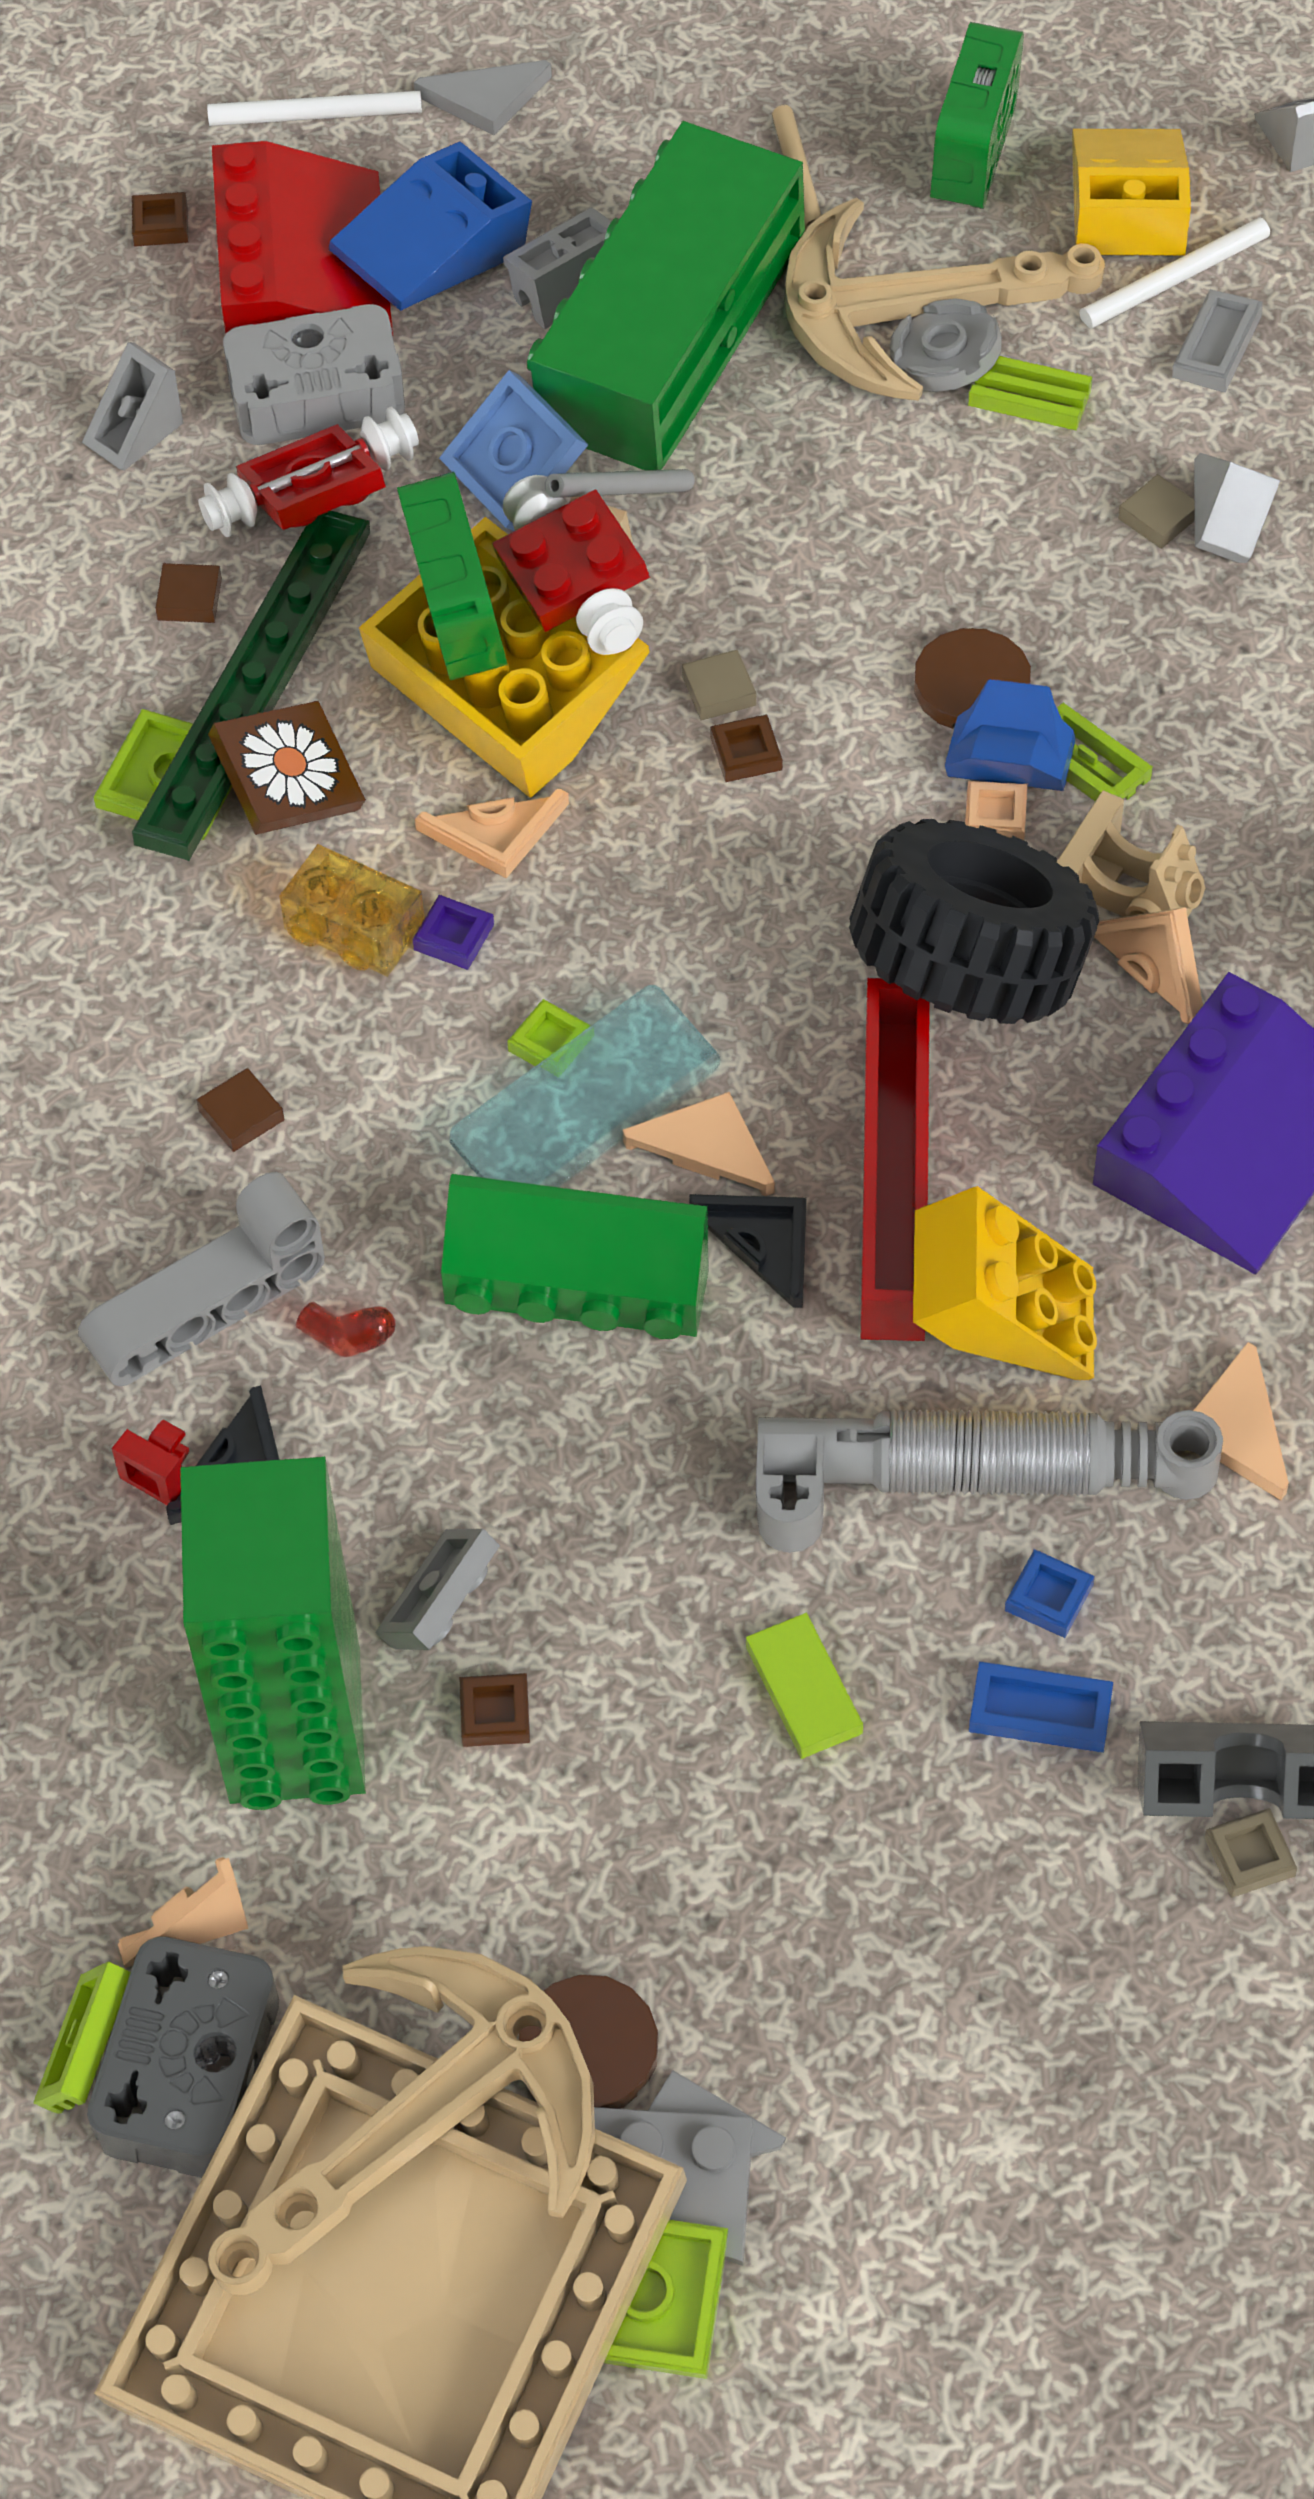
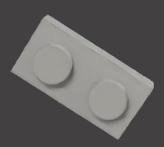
M446 1529L375 1633L394 1649L430 1650L432 1646L439 1643L450 1631L453 1624L452 1616L467 1594L474 1591L483 1582L488 1572L487 1565L500 1545L484 1529Z

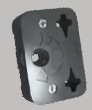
M155 1937L140 1947L88 2105V2120L96 2140L100 2141L104 2154L115 2159L137 2164L141 2162L176 2170L181 2174L199 2178L203 2177L262 2060L271 2027L274 2025L278 2013L279 1996L270 1966L263 1959L170 1937ZM174 1977H182L183 1982L173 1981ZM159 1986H170L169 1991L164 1992L162 1997ZM220 2056L230 2057V2066H222L219 2072H208L206 2064H216ZM139 2102L143 2114H131L133 2107H137ZM117 2116L129 2117L127 2124H119Z

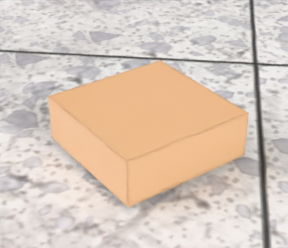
M968 781L966 826L979 828L981 825L997 830L996 833L1009 838L1015 836L1024 840L1027 784Z

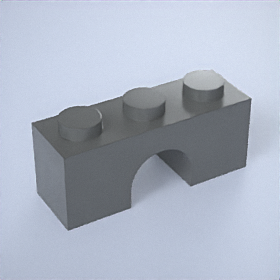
M1140 1721L1138 1791L1143 1816L1213 1817L1214 1803L1220 1800L1254 1798L1270 1802L1279 1807L1282 1817L1285 1819H1314V1725Z

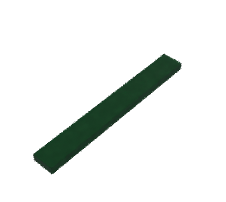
M328 511L317 516L312 523L305 526L132 830L134 846L190 861L232 785L208 733L214 723L268 712L275 708L355 564L370 534L369 520L335 511Z

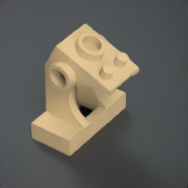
M1102 790L1057 860V863L1063 867L1069 866L1079 875L1080 883L1087 884L1092 891L1096 905L1118 915L1126 917L1186 907L1188 917L1192 910L1200 904L1206 888L1203 876L1200 874L1195 861L1196 848L1189 844L1183 826L1177 824L1172 832L1170 843L1164 848L1162 853H1152L1140 849L1129 843L1120 834L1124 799ZM1125 873L1148 883V885L1132 888L1117 882L1121 875Z

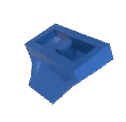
M989 679L972 706L957 717L945 762L947 776L986 782L1027 784V787L1064 791L1076 739L1074 730L1062 720L1054 703L1050 687Z

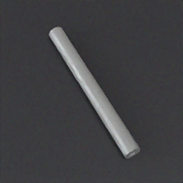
M688 469L551 474L547 477L545 490L553 498L581 497L594 489L598 491L600 496L688 492L693 488L695 479L693 473Z

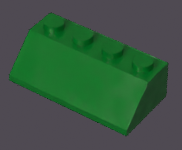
M451 1174L441 1267L445 1304L455 1305L459 1310L469 1314H485L490 1310L517 1313L522 1318L536 1323L549 1322L555 1318L578 1321L586 1327L598 1331H610L616 1327L645 1330L649 1335L659 1339H675L680 1335L697 1337L709 1273L707 1206Z

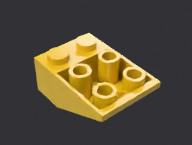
M1073 128L1075 245H1092L1099 250L1101 255L1185 256L1191 198L1189 165L1181 129Z
M978 1186L915 1210L913 1323L955 1350L1074 1380H1090L1094 1378V1350L1097 1345V1337L1094 1330L1093 1294L1096 1291V1279L1091 1265Z

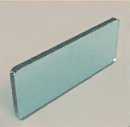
M648 985L451 1128L449 1141L478 1177L560 1187L623 1140V1129L652 1119L713 1074L719 1067L720 1056L660 987Z

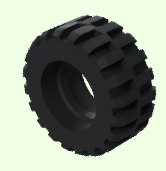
M921 819L916 824L908 821L899 824L881 836L873 849L849 918L850 933L860 958L867 966H874L880 978L888 984H897L903 988L904 994L916 1000L922 998L933 1003L936 1009L951 1013L953 1010L966 1014L969 1019L983 1022L986 1018L996 1019L1000 1024H1015L1020 1019L1030 1023L1039 1021L1045 1016L1049 1017L1066 1005L1067 1001L1072 997L1099 924V912L1092 891L1087 884L1080 883L1079 875L1069 866L1063 867L1058 864L1057 858L1044 850L1038 851L1028 846L1027 841L1012 836V838L996 833L997 830L981 825L979 828L966 826L965 822L948 820L946 823H938L935 819Z

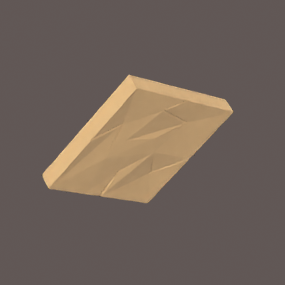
M294 1995L94 2394L104 2404L304 2499H542L687 2182L684 2168L595 2129V2141L589 2167L578 2194L563 2218L550 2216L548 2213L549 2178L547 2153L535 2112L540 2106L537 2102L504 2088L352 2204L347 2218L291 2264L273 2265L269 2279L259 2290L248 2295L230 2294L220 2287L208 2263L210 2248L217 2237L230 2229L245 2227L250 2210L304 2166L322 2161L438 2059ZM311 2211L297 2213L292 2218L290 2227L300 2229L312 2222L314 2213ZM244 2258L238 2261L233 2267L232 2275L236 2277L247 2275L254 2269L256 2260Z

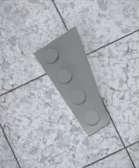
M594 2107L595 2129L684 2168L687 2182L669 2220L728 2228L725 2260L743 2266L753 2118Z

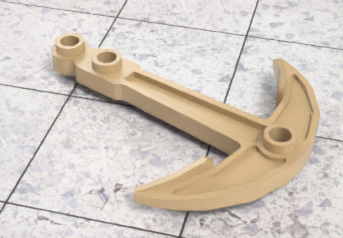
M854 198L834 207L811 223L791 251L785 283L784 304L787 320L794 336L818 365L860 389L892 398L919 401L923 393V386L900 369L872 336L864 337L862 344L854 327L905 319L910 314L911 317H917L924 313L923 306L935 301L948 299L975 301L983 306L996 303L1010 306L1059 299L1067 291L1075 294H1088L1101 286L1105 261L1096 247L1089 244H1077L1072 246L1064 255L1051 251L1042 253L1024 251L1017 256L998 258L988 264L841 279L836 277L835 269H838L845 240L864 209V202Z
M423 1946L381 1952L343 1965V1979L346 1984L368 1986L394 1993L437 2013L443 2008L444 2002L470 2023L473 2028L322 2161L304 2166L250 2210L245 2227L230 2229L217 2237L210 2248L208 2263L220 2287L234 2295H248L259 2290L269 2279L273 2265L291 2264L347 2218L352 2204L516 2080L525 2082L540 2106L535 2112L547 2153L549 2178L548 2213L550 2216L563 2218L578 2194L591 2159L595 2141L594 2086L571 2025L554 2001L529 1978L482 1954ZM527 2026L541 2028L540 2035L533 2040L522 2042L517 2039L519 2032ZM301 2211H311L314 2213L312 2222L300 2229L290 2227L291 2220L297 2213ZM244 2258L256 2260L254 2269L247 2275L242 2277L232 2275L233 2267L238 2261Z

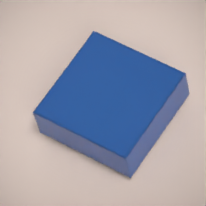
M1034 1549L1005 1602V1611L1066 1638L1094 1585L1095 1576Z

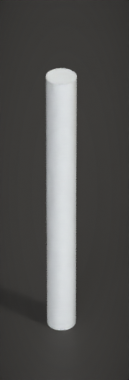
M421 91L207 104L209 126L422 113Z
M1258 217L1080 309V319L1092 329L1270 236L1267 222L1263 218Z

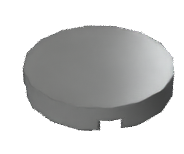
M963 299L935 301L923 306V314L918 315L913 320L911 314L899 323L891 336L890 355L892 361L909 377L922 385L923 390L932 392L954 390L977 381L992 369L1001 354L1002 336L994 315L992 317L987 314L986 307L978 302Z

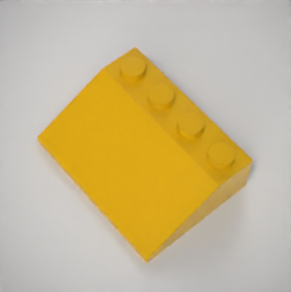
M485 516L471 529L508 665L450 681L420 574L359 627V631L370 666L531 799L574 760L650 651L649 646L637 638L628 649L610 655L598 654L589 646L587 636L578 629L576 617L544 632L498 560L492 543L508 534Z

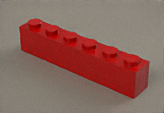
M867 978L860 1340L925 1341V1330L913 1323L915 1210L928 1205L930 1002L922 998L916 1000L904 994L903 988L897 984H888L882 978Z

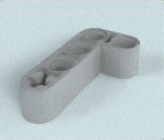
M278 1172L266 1173L250 1182L241 1191L236 1202L239 1226L99 1305L82 1320L78 1328V1336L113 1385L120 1387L129 1385L191 1349L190 1342H193L195 1346L246 1317L245 1310L250 1314L300 1286L299 1279H302L305 1283L315 1277L324 1264L325 1256L319 1222L283 1174Z

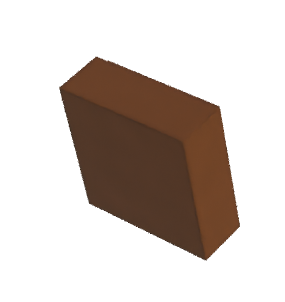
M186 192L132 196V236L134 247L188 243Z
M163 563L155 607L158 621L215 623L222 582L220 566Z
M767 714L710 726V738L725 783L783 770V759Z
M248 1068L196 1099L198 1111L233 1152L285 1120L283 1108Z
M527 1673L459 1677L463 1747L530 1743Z

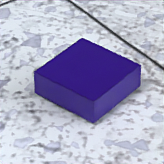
M438 895L412 939L413 950L468 970L494 926V915Z

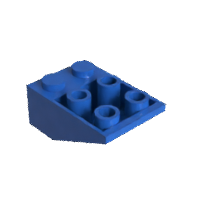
M459 141L415 162L330 240L329 250L401 311L504 263V256L526 243L532 200Z

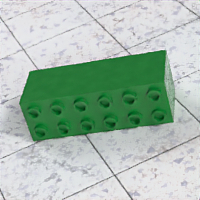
M686 121L681 122L670 140L665 139L661 143L653 168L646 179L640 178L636 182L625 212L621 218H614L611 221L602 248L595 258L590 257L587 259L580 273L579 284L570 298L565 297L560 301L554 314L552 326L543 339L538 338L533 343L527 359V369L531 371L533 389L588 444L586 449L642 470L663 469L786 270L790 253L805 232L803 162Z
M326 1457L180 1467L183 1624L229 1803H241L243 1807L252 1810H266L277 1807L281 1804L282 1800L309 1798L317 1804L333 1805L345 1802L350 1798V1795L366 1794L360 1646Z

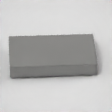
M1210 289L1173 364L1172 378L1226 393L1261 319L1263 302Z

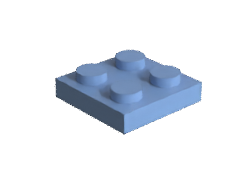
M508 370L439 459L452 472H455L456 477L505 528L515 531L513 522L507 519L503 512V500L509 489L516 482L528 476L543 475L548 477L551 474L566 473L588 444L521 375Z

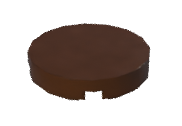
M961 628L939 635L923 648L915 663L914 694L922 710L938 724L953 729V724H956L958 715L972 706L987 680L1030 684L1031 666L1023 650L1008 637L987 629Z
M576 1975L551 1984L544 1992L554 2001L571 2025L593 2081L594 2107L624 2108L638 2096L637 2092L645 2086L648 2078L649 2080L651 2079L657 2067L658 2029L650 2007L630 1986L608 1976ZM537 2026L523 2028L519 2032V2040L525 2042L535 2039L540 2035L541 2028Z

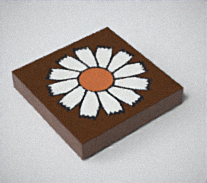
M319 701L214 723L208 733L255 835L355 812L361 809L366 800Z

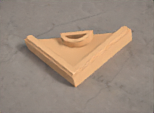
M556 789L550 797L515 803L513 797L467 805L468 811L439 816L421 812L415 819L416 830L507 878L569 805V793L562 789Z
M1186 907L1099 921L1094 938L1119 959L1117 961L1118 965L1150 993L1157 992L1180 1012L1182 1022L1189 1024L1203 1006Z
M730 1092L622 1130L626 1149L640 1148L672 1159L673 1165L717 1180L720 1179V1176L759 1189L763 1196L775 1193V1182Z
M1248 1342L1193 1411L1202 1412L1211 1417L1220 1427L1223 1436L1220 1463L1277 1499L1282 1500L1287 1493L1289 1482L1257 1348Z
M222 1857L216 1859L215 1863L218 1873L197 1891L194 1892L192 1888L184 1887L156 1910L151 1916L154 1925L152 1928L119 1939L118 1947L125 1968L133 1966L140 1947L155 1937H170L202 1944L248 1929L229 1858L225 1859Z

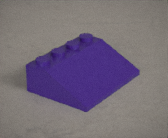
M1228 972L1097 1145L1093 1185L1256 1275L1314 1195V1028L1282 999Z

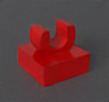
M164 1419L153 1429L148 1440L126 1429L111 1448L119 1478L165 1505L175 1501L181 1493L180 1467H182V1463L190 1452L187 1446L180 1443L186 1436L185 1431Z

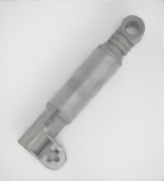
M894 1409L891 1412L890 1410H882L875 1418L759 1417L756 1468V1506L759 1534L766 1544L778 1551L792 1553L803 1551L812 1546L820 1537L823 1527L824 1483L874 1484L881 1492H891L892 1494L896 1491L899 1494L902 1491L905 1494L909 1491L912 1494L915 1492L920 1494L923 1491L925 1494L930 1492L933 1495L935 1492L940 1494L943 1491L945 1495L947 1493L950 1495L954 1491L958 1495L962 1491L966 1495L970 1491L974 1495L977 1491L980 1495L983 1493L986 1495L988 1492L991 1495L995 1492L998 1495L1001 1493L1006 1495L1009 1492L1011 1495L1016 1493L1018 1496L1021 1493L1024 1495L1029 1493L1031 1496L1034 1493L1038 1496L1041 1493L1045 1496L1048 1493L1051 1496L1054 1493L1058 1496L1061 1493L1064 1496L1068 1493L1071 1496L1074 1494L1079 1496L1082 1493L1086 1496L1087 1494L1097 1495L1104 1487H1113L1114 1479H1120L1121 1487H1130L1131 1479H1137L1138 1487H1147V1479H1153L1155 1488H1161L1174 1498L1185 1500L1200 1498L1210 1492L1217 1483L1223 1436L1220 1427L1211 1417L1202 1412L1192 1410L1176 1412L1167 1417L1163 1422H1155L1154 1430H1148L1147 1422H1138L1137 1430H1131L1130 1421H1122L1121 1430H1114L1113 1421H1104L1097 1413H1087L1086 1411L1083 1414L1079 1411L1076 1414L1072 1411L1069 1414L1066 1411L1063 1414L1059 1411L1056 1414L1053 1411L1049 1414L1046 1411L1043 1414L1038 1411L1035 1414L1033 1411L1030 1413L1027 1411L1015 1413L1012 1410L1010 1413L1007 1411L1002 1413L999 1410L995 1413L992 1410L989 1413L985 1410L982 1413V1420L981 1413L978 1410L974 1413V1420L973 1413L970 1410L966 1413L965 1420V1412L963 1410L958 1413L957 1419V1412L955 1410L951 1413L947 1410L944 1412L939 1410L936 1413L934 1410L929 1412L927 1409L924 1412L921 1410L916 1412L914 1409L911 1412L907 1409L904 1412L901 1409L898 1412ZM1187 1450L1195 1452L1201 1457L1188 1460L1177 1456L1175 1453ZM783 1483H796L797 1502L794 1510H784Z

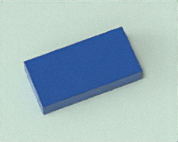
M979 1661L969 1732L1104 1753L1114 1682Z

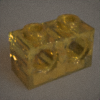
M319 844L316 845L279 895L284 929L297 942L308 947H314L316 944L339 954L341 959L354 969L365 971L369 968L386 977L389 976L413 942L412 939L425 919L422 891Z

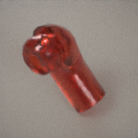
M314 1301L302 1309L296 1322V1328L341 1357H352L385 1344L388 1338L392 1337L396 1327L393 1314L382 1306L362 1308L337 1317Z

